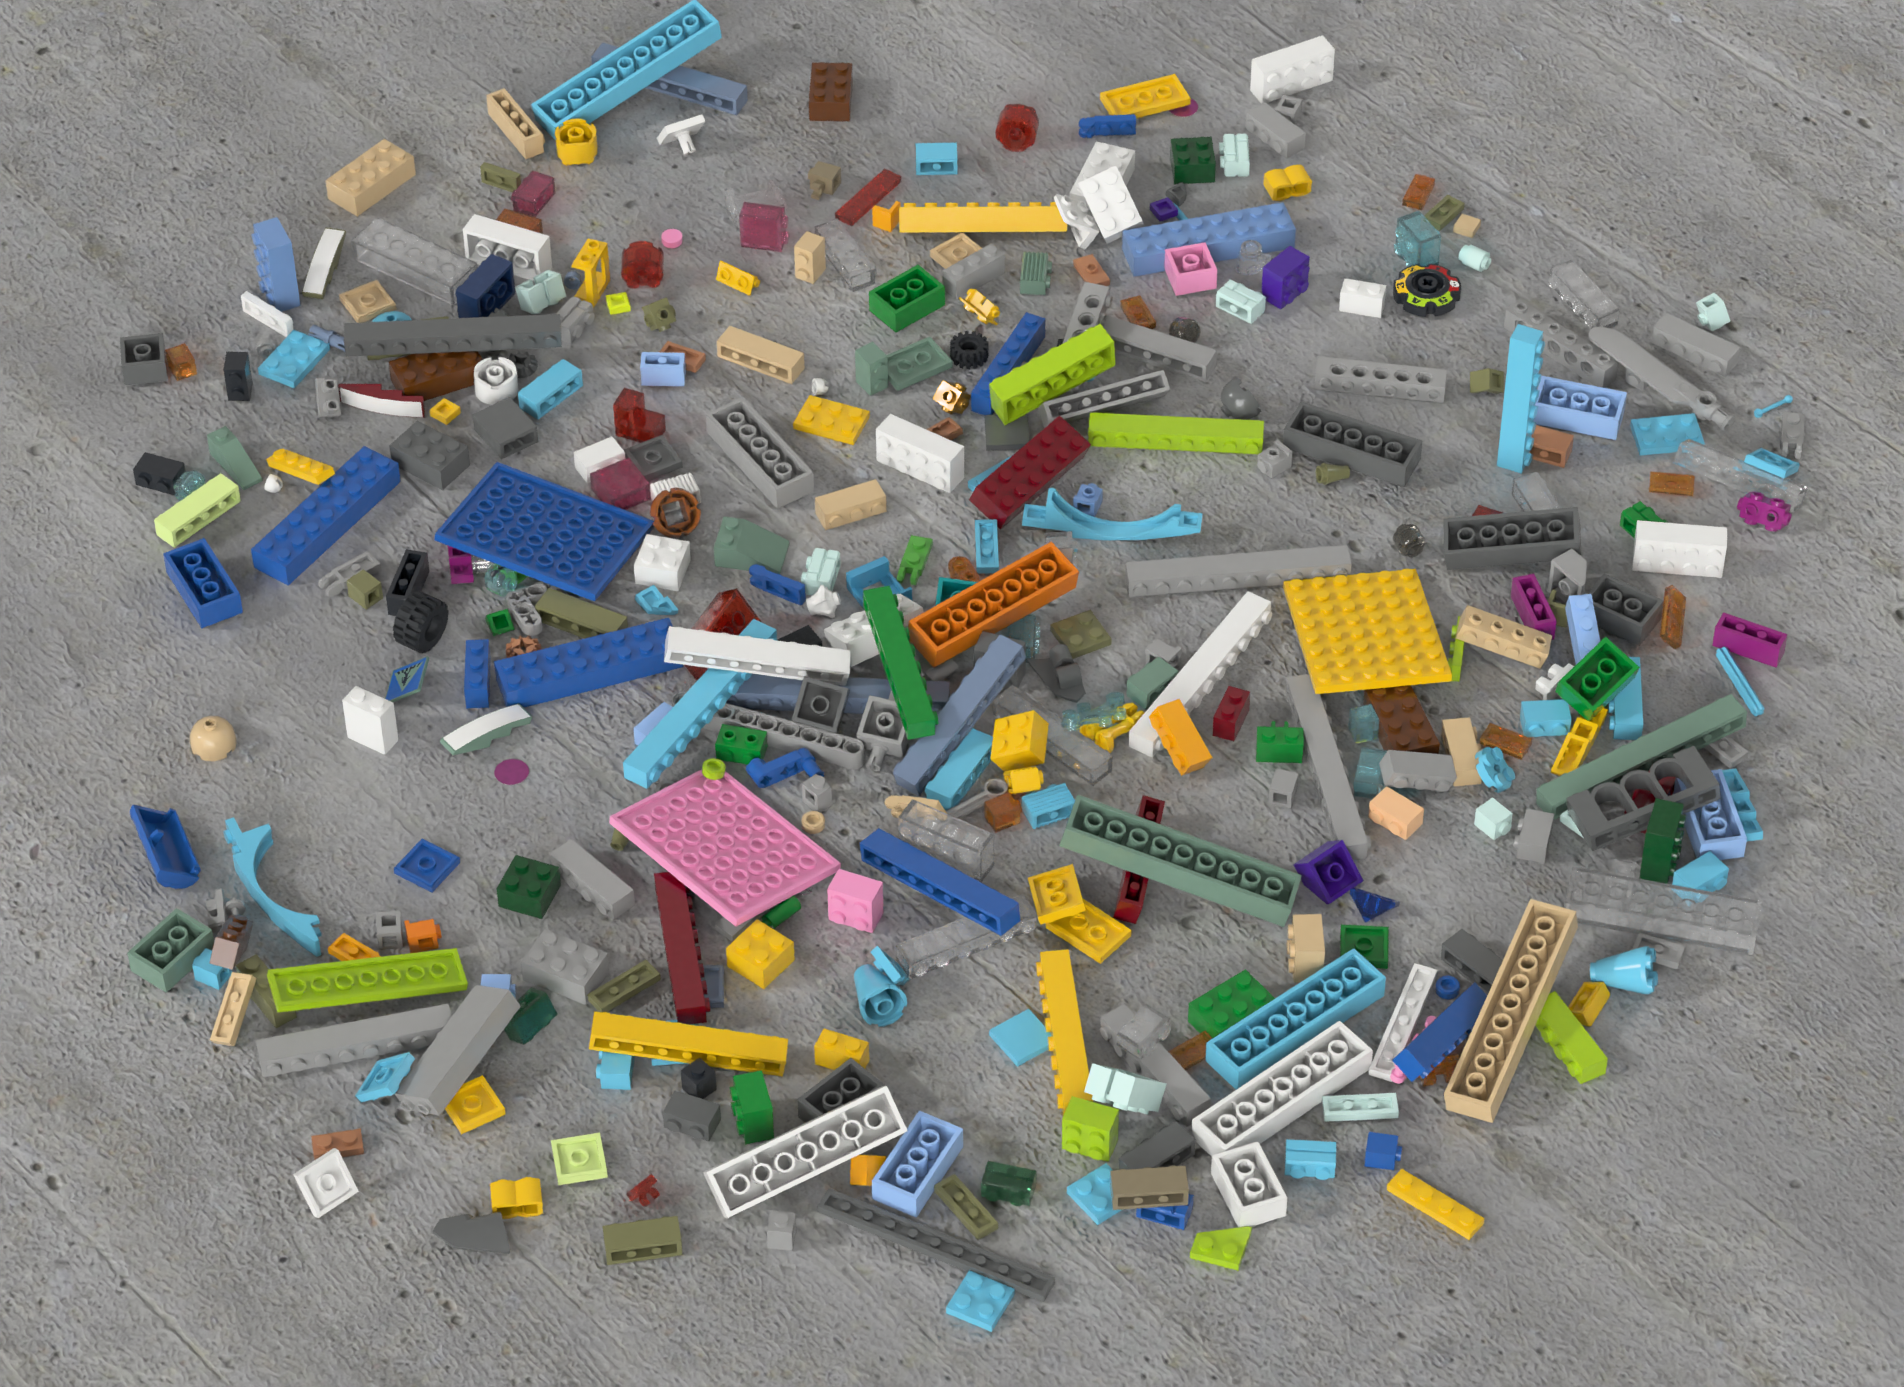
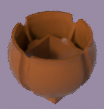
M671 488L669 492L667 490L660 492L653 500L650 509V517L654 518L653 526L659 533L669 538H680L681 534L684 536L689 535L695 530L700 521L701 509L697 508L698 500L692 493L683 488ZM679 501L684 521L668 525L662 505Z

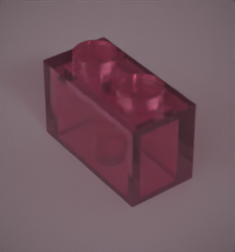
M532 170L523 179L522 184L517 190H514L512 193L513 211L535 218L555 194L554 177Z

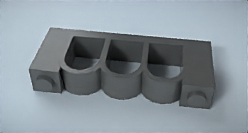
M1695 746L1673 754V758L1660 759L1655 762L1650 768V772L1644 770L1631 771L1624 775L1620 785L1611 782L1602 783L1596 786L1591 791V794L1587 789L1567 797L1566 801L1568 814L1590 849L1594 851L1647 829L1654 803L1638 809L1629 796V793L1633 790L1646 789L1655 798L1684 804L1683 814L1721 799L1719 782ZM1665 777H1676L1684 783L1687 789L1668 797L1658 781ZM1606 801H1616L1624 807L1627 814L1608 821L1599 805Z

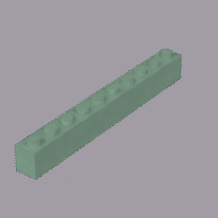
M1732 694L1719 698L1715 702L1705 707H1700L1696 711L1680 717L1666 726H1661L1647 735L1640 736L1629 744L1622 745L1608 754L1601 755L1596 760L1583 764L1569 773H1564L1548 783H1543L1536 790V804L1543 812L1553 813L1554 820H1556L1567 810V797L1587 789L1591 794V791L1596 786L1606 782L1620 785L1624 775L1631 771L1644 770L1649 772L1655 762L1660 759L1673 758V754L1692 746L1699 750L1746 727L1747 711Z

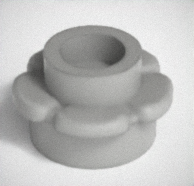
M263 338L257 342L255 350L259 356L267 358L277 346L272 339Z

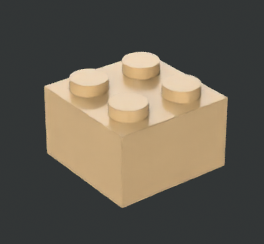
M1296 914L1292 916V924H1288V939L1291 940H1287L1286 948L1287 954L1292 957L1288 958V972L1293 973L1294 983L1302 982L1324 968L1325 946L1322 914Z

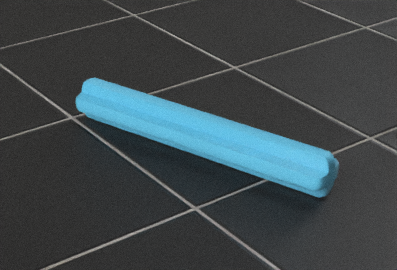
M1727 647L1718 648L1716 650V657L1753 716L1762 715L1764 713V706Z

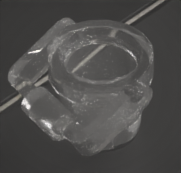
M1255 240L1244 241L1240 247L1235 271L1247 276L1257 274L1262 271L1263 266L1270 262L1273 257L1270 254L1262 253V247L1259 242Z

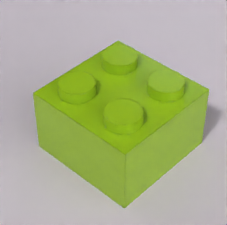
M1072 1096L1062 1118V1149L1071 1153L1085 1155L1095 1160L1109 1162L1118 1141L1119 1109Z

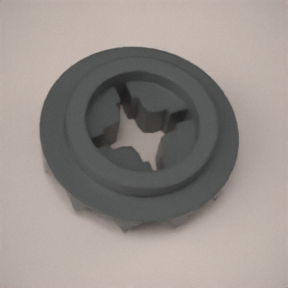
M519 351L517 354L510 353V356L507 357V359L515 364L517 378L528 377L537 370V360L534 355H529L528 351L524 354H521Z

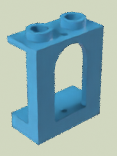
M885 556L846 572L847 589L863 609V588L879 581L884 586H890L892 594H902L912 600V588L904 589L890 573L889 560Z

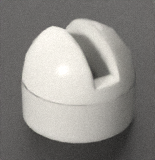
M813 378L812 392L814 396L827 393L829 387L825 386L828 384L825 379Z
M270 474L264 489L272 493L279 492L283 482L278 476Z

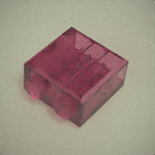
M750 202L743 203L739 215L741 247L782 252L784 244H788L789 232H786L788 216H785V207Z
M629 457L590 473L591 489L602 502L627 510L651 500L649 482Z

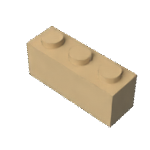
M876 479L815 497V514L825 530L887 512L886 495Z
M1470 717L1442 720L1441 738L1445 754L1452 756L1457 776L1453 785L1481 784L1482 779L1476 769L1479 757L1475 759L1476 753L1481 750V745L1476 743L1477 730L1475 726L1472 727Z

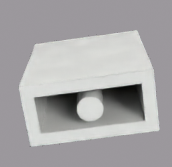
M355 686L342 700L347 737L386 755L398 742L394 703Z

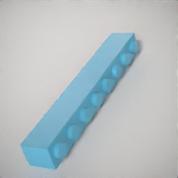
M1518 324L1510 337L1497 466L1522 474L1525 466L1530 465L1533 456L1530 453L1534 444L1532 434L1536 427V422H1533L1538 410V406H1535V403L1540 393L1537 387L1542 376L1539 374V370L1543 364L1541 354L1545 347V341H1542L1543 331Z

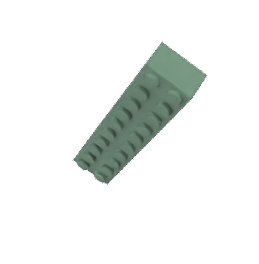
M1078 794L1059 845L1060 847L1282 927L1285 926L1292 910L1302 876Z

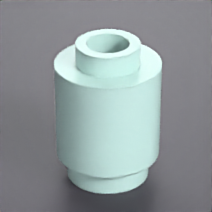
M1464 245L1459 253L1458 258L1462 261V264L1479 272L1488 269L1491 264L1490 253L1476 246Z

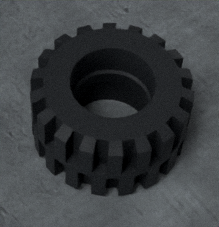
M416 591L409 595L402 603L394 620L393 637L395 641L419 653L429 652L441 639L446 629L449 615L447 604L422 591Z

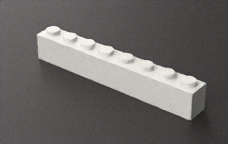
M671 626L668 628L665 639L664 662L797 680H803L804 676L842 686H846L850 674V650H843L841 648L820 647L818 645H805L796 642L775 641L773 639H760L751 636H738Z

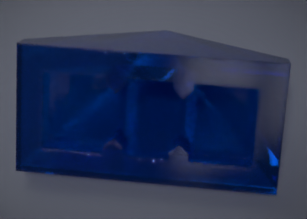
M1359 888L1350 889V895L1364 922H1368L1400 905V901Z

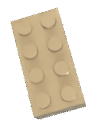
M383 139L326 180L328 199L358 217L416 175L414 156L388 140Z

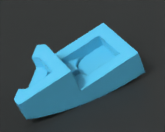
M655 585L635 595V600L647 614L676 615L678 613V608L668 596L664 598Z

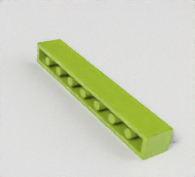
M1090 412L1088 442L1094 447L1259 454L1263 452L1264 421Z

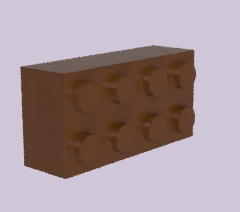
M478 351L410 354L389 361L390 378L396 390H403V396H423L424 401L475 385L474 369L483 359Z
M1411 685L1364 690L1363 708L1385 754L1388 750L1439 754L1440 743Z

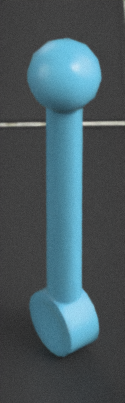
M1786 395L1783 400L1764 409H1756L1754 416L1761 418L1763 413L1784 403H1791L1793 397Z

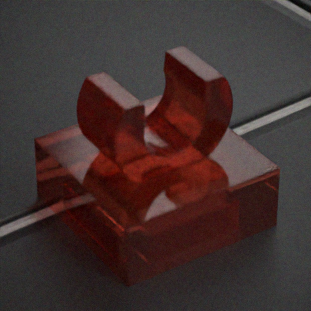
M650 1174L626 1193L631 1201L639 1197L640 1204L646 1207L650 1204L646 1194H650L654 1200L660 1196L658 1190L651 1187L657 1180Z

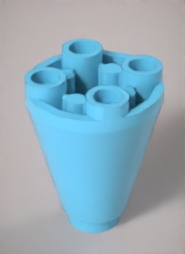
M1643 946L1592 962L1590 964L1591 981L1604 982L1606 986L1636 993L1651 994L1654 992L1655 986L1658 985L1657 971H1653V962H1656L1655 948Z

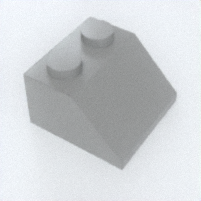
M1570 549L1552 559L1548 592L1551 594L1552 589L1557 590L1556 599L1562 604H1567L1569 596L1584 595L1587 568L1585 558L1575 550Z

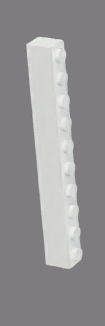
M1247 591L1129 731V747L1152 758L1158 751L1164 748L1156 729L1151 725L1149 719L1151 713L1160 705L1180 699L1188 715H1190V712L1200 705L1205 694H1209L1212 691L1216 681L1223 678L1226 669L1234 665L1237 656L1247 649L1252 638L1258 636L1262 626L1269 623L1272 617L1271 601Z

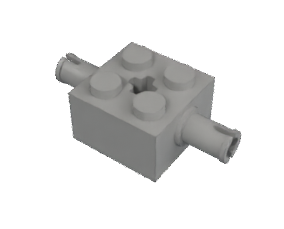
M892 691L890 692L889 699L869 695L856 735L857 739L862 741L864 749L871 750L866 767L872 771L874 766L875 771H880L885 754L903 758L908 743Z

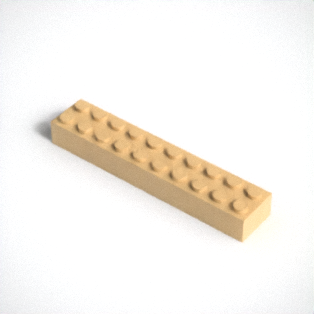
M1530 899L1444 1092L1446 1110L1493 1123L1578 929L1576 911Z

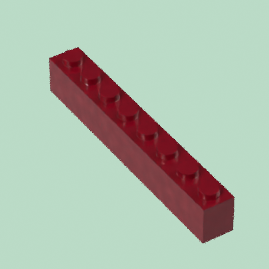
M670 872L654 873L655 892L677 1022L688 1025L707 1023L706 1013L711 1012L709 998H704V995H708L706 980L701 981V978L705 977L703 963L698 964V961L702 959L700 946L695 947V944L699 943L697 929L692 930V927L696 926L694 912L689 913V910H693L692 898L686 895L690 893V889Z

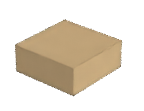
M1461 214L1453 227V232L1473 238L1481 226V219Z

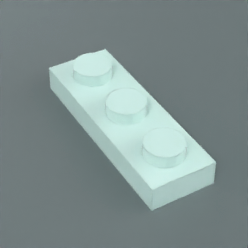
M1396 1093L1322 1096L1324 1122L1398 1118L1399 1115Z

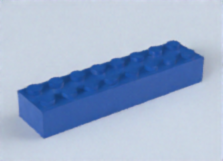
M363 446L333 476L328 478L251 549L254 568L289 586L401 482L399 464Z
M665 618L494 661L496 681L506 707L520 704L525 708L682 668L683 664L664 662L666 635L669 626L673 627L670 619Z

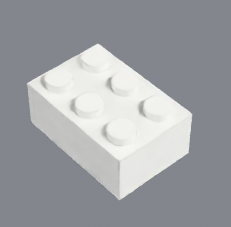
M1116 165L1078 183L1107 244L1121 238L1123 230L1144 227V223Z
M1259 1142L1212 1155L1211 1175L1238 1228L1252 1227L1286 1216L1287 1196Z

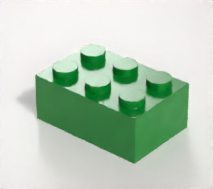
M920 265L912 267L869 291V311L895 333L945 306V286Z
M1605 637L1559 681L1555 692L1587 721H1591L1636 677L1640 667Z
M1245 969L1191 1001L1188 1007V1022L1207 1041H1210L1275 998Z

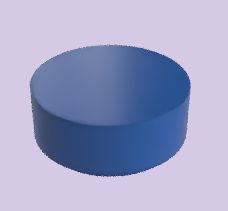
M1442 976L1436 982V994L1442 999H1454L1459 995L1460 982L1453 976Z

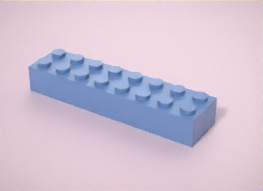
M1284 202L1123 230L1122 250L1133 277L1165 271V249L1206 242L1214 262L1285 250L1288 246L1295 248L1296 228Z

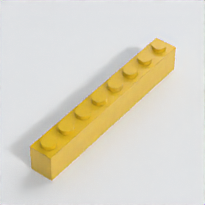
M1000 202L987 203V207H979V203H966V207H958V203H945L946 207H937V203H925V207H916V203H904V207H899L900 233L1067 232V224L1063 221L1055 202H1050V206H1042V202H1029V206H1021V202H1008V207H1000Z
M1069 949L1040 952V962H1036V974L1042 978V980H1039V993L1045 997V999H1042L1043 1014L1047 1013L1048 1018H1045L1046 1032L1051 1033V1037H1048V1050L1053 1051L1054 1056H1051V1069L1057 1072V1075H1054V1088L1060 1091V1094H1057V1107L1063 1110V1115L1072 1096L1094 1102L1092 1094L1084 1092L1089 1077V1070Z
M594 1011L589 1042L590 1050L689 1064L700 1057L711 1067L746 1072L762 1070L763 1074L782 1077L788 1047V1039L777 1036L744 1033L728 1029L723 1030Z

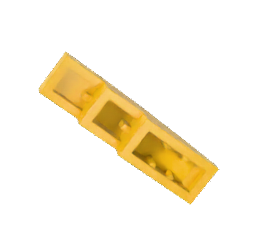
M1603 708L1591 721H1587L1581 715L1577 717L1551 769L1552 774L1561 776L1564 773H1569L1579 768L1583 764L1608 715V709Z

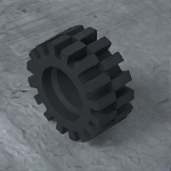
M965 331V334L960 332L958 337L954 335L953 340L951 339L950 357L954 365H959V368L962 369L966 366L968 370H970L971 366L974 369H977L978 365L982 367L989 357L987 338L985 336L982 337L981 333L976 335V331H972V334H969L968 331Z

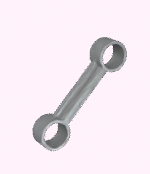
M998 778L988 780L984 785V791L946 811L949 815L945 821L946 823L936 825L927 820L928 831L936 836L945 835L950 831L951 823L988 803L992 805L1003 804L1008 797L1007 783ZM998 789L1003 792L999 794H993L989 791Z

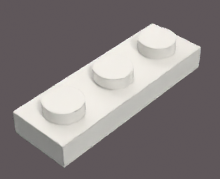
M248 291L241 295L244 312L285 337L293 331V320L288 314L282 313L273 305L267 304L258 296H254Z

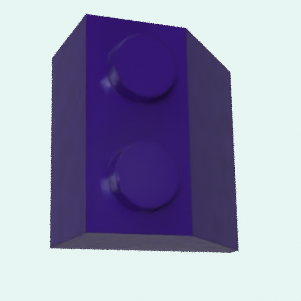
M1343 840L1328 841L1293 864L1297 873L1302 875L1301 881L1303 885L1326 904L1332 903L1364 881Z

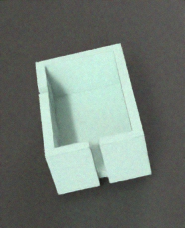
M1092 1063L1084 1092L1092 1094V1100L1112 1104L1113 1107L1148 1115L1149 1110L1159 1111L1166 1083L1126 1070Z

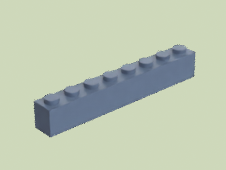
M602 43L591 56L592 65L619 47ZM680 65L645 87L734 115H738L748 101L747 85Z
M1001 634L990 643L988 651L976 661L974 669L963 678L957 691L949 696L948 702L943 709L938 710L939 724L935 725V735L919 738L915 744L910 746L905 758L896 764L893 775L899 786L917 796L921 795L927 783L937 774L939 767L944 765L950 753L958 747L1025 660L1026 656L1022 645Z

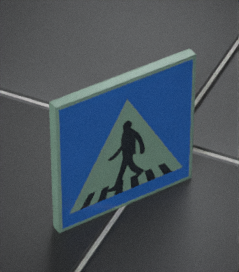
M426 656L393 670L385 699L395 702L420 692L430 658Z

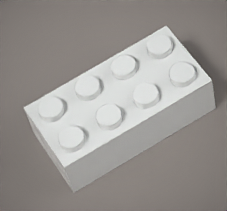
M1322 35L1252 59L1250 91L1262 104L1263 102L1268 103L1280 99L1283 95L1289 96L1333 81L1335 49Z
M1096 142L1070 191L1069 197L1073 200L1087 203L1078 183L1115 165L1127 186L1135 170V150Z
M476 214L472 216L463 228L465 256L468 262L480 265L490 254H494L513 262L515 276L533 281V277L552 268L550 237Z
M889 414L876 428L877 461L948 493H951L964 479V446L892 414Z
M1637 520L1632 571L1722 578L1727 549V527Z
M896 594L899 604L897 607L898 611L902 610L904 616L903 626L908 627L909 620L924 613L923 607L902 594ZM865 610L853 613L849 618L834 622L830 627L824 629L828 648L850 650L851 667L879 654Z

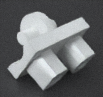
M1568 663L1563 668L1554 664L1548 671V677L1551 680L1541 676L1536 681L1535 690L1543 694V700H1554L1559 696L1555 692L1557 685L1574 667L1573 665Z

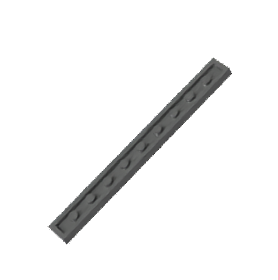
M828 1188L817 1206V1210L821 1214L964 1271H973L1042 1302L1046 1300L1055 1284V1277Z

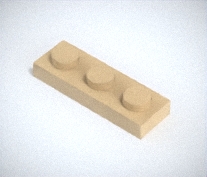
M231 973L210 1041L216 1044L235 1046L257 979L256 977L249 974Z

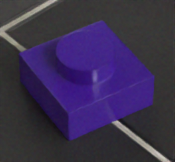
M1168 197L1150 203V211L1159 222L1178 216L1177 207Z

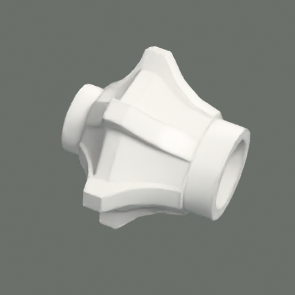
M823 584L820 585L814 595L806 599V603L811 616L817 614L834 618L837 605L841 604V600L837 591L832 592Z

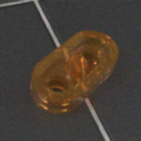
M957 556L950 559L948 572L952 579L972 582L980 581L978 573L966 557Z

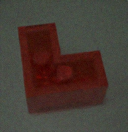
M624 387L613 403L615 436L642 443L663 435L666 431L665 415L645 409L644 393Z

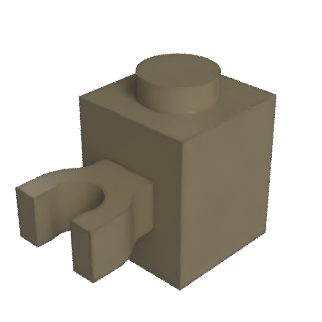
M818 161L809 170L808 180H810V189L814 190L811 198L819 200L822 193L834 194L841 184V167Z

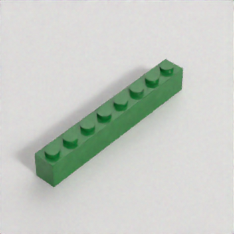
M890 586L863 590V607L907 738L910 740L935 735V725L939 724L936 711H932V698L930 694L926 693L927 684L925 677L920 676L921 666L919 660L915 661L913 643L909 644L908 627L903 626L904 616L902 610L898 611L897 595L892 594Z

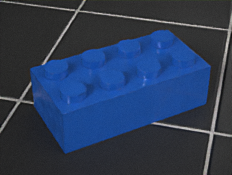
M205 538L163 553L166 573L201 629L243 613L240 593Z

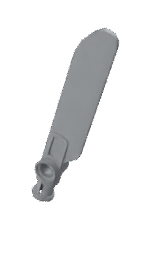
M1593 327L1589 331L1588 338L1591 342L1671 402L1689 405L1696 418L1713 421L1724 432L1734 423L1736 417L1728 414L1721 408L1722 406L1716 402L1717 398L1712 392L1699 390L1626 335L1606 327Z

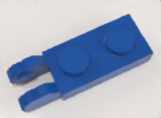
M1136 115L1084 117L1079 120V136L1082 138H1092L1094 135H1135Z
M754 564L750 566L749 574L752 575L750 578L751 585L800 606L806 601L805 584L768 571L762 565Z

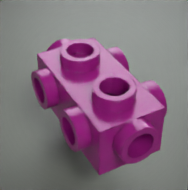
M1757 491L1747 493L1739 499L1737 504V510H1740L1739 517L1745 518V523L1750 525L1760 523L1765 525L1766 530L1772 532L1788 526L1792 517V513H1789L1790 504L1784 503V500L1779 498L1771 499L1765 497L1763 493Z

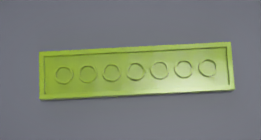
M457 948L269 969L267 972L277 1013L465 991L468 987Z

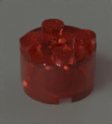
M1008 104L1004 107L998 118L995 136L997 141H1000L1006 150L1022 152L1034 144L1039 127L1036 110L1033 107L1022 104Z
M637 241L629 244V248L626 250L624 248L622 251L621 276L627 283V287L631 289L638 288L639 286L658 287L664 274L663 250L659 246L657 249L653 246V243L647 241Z

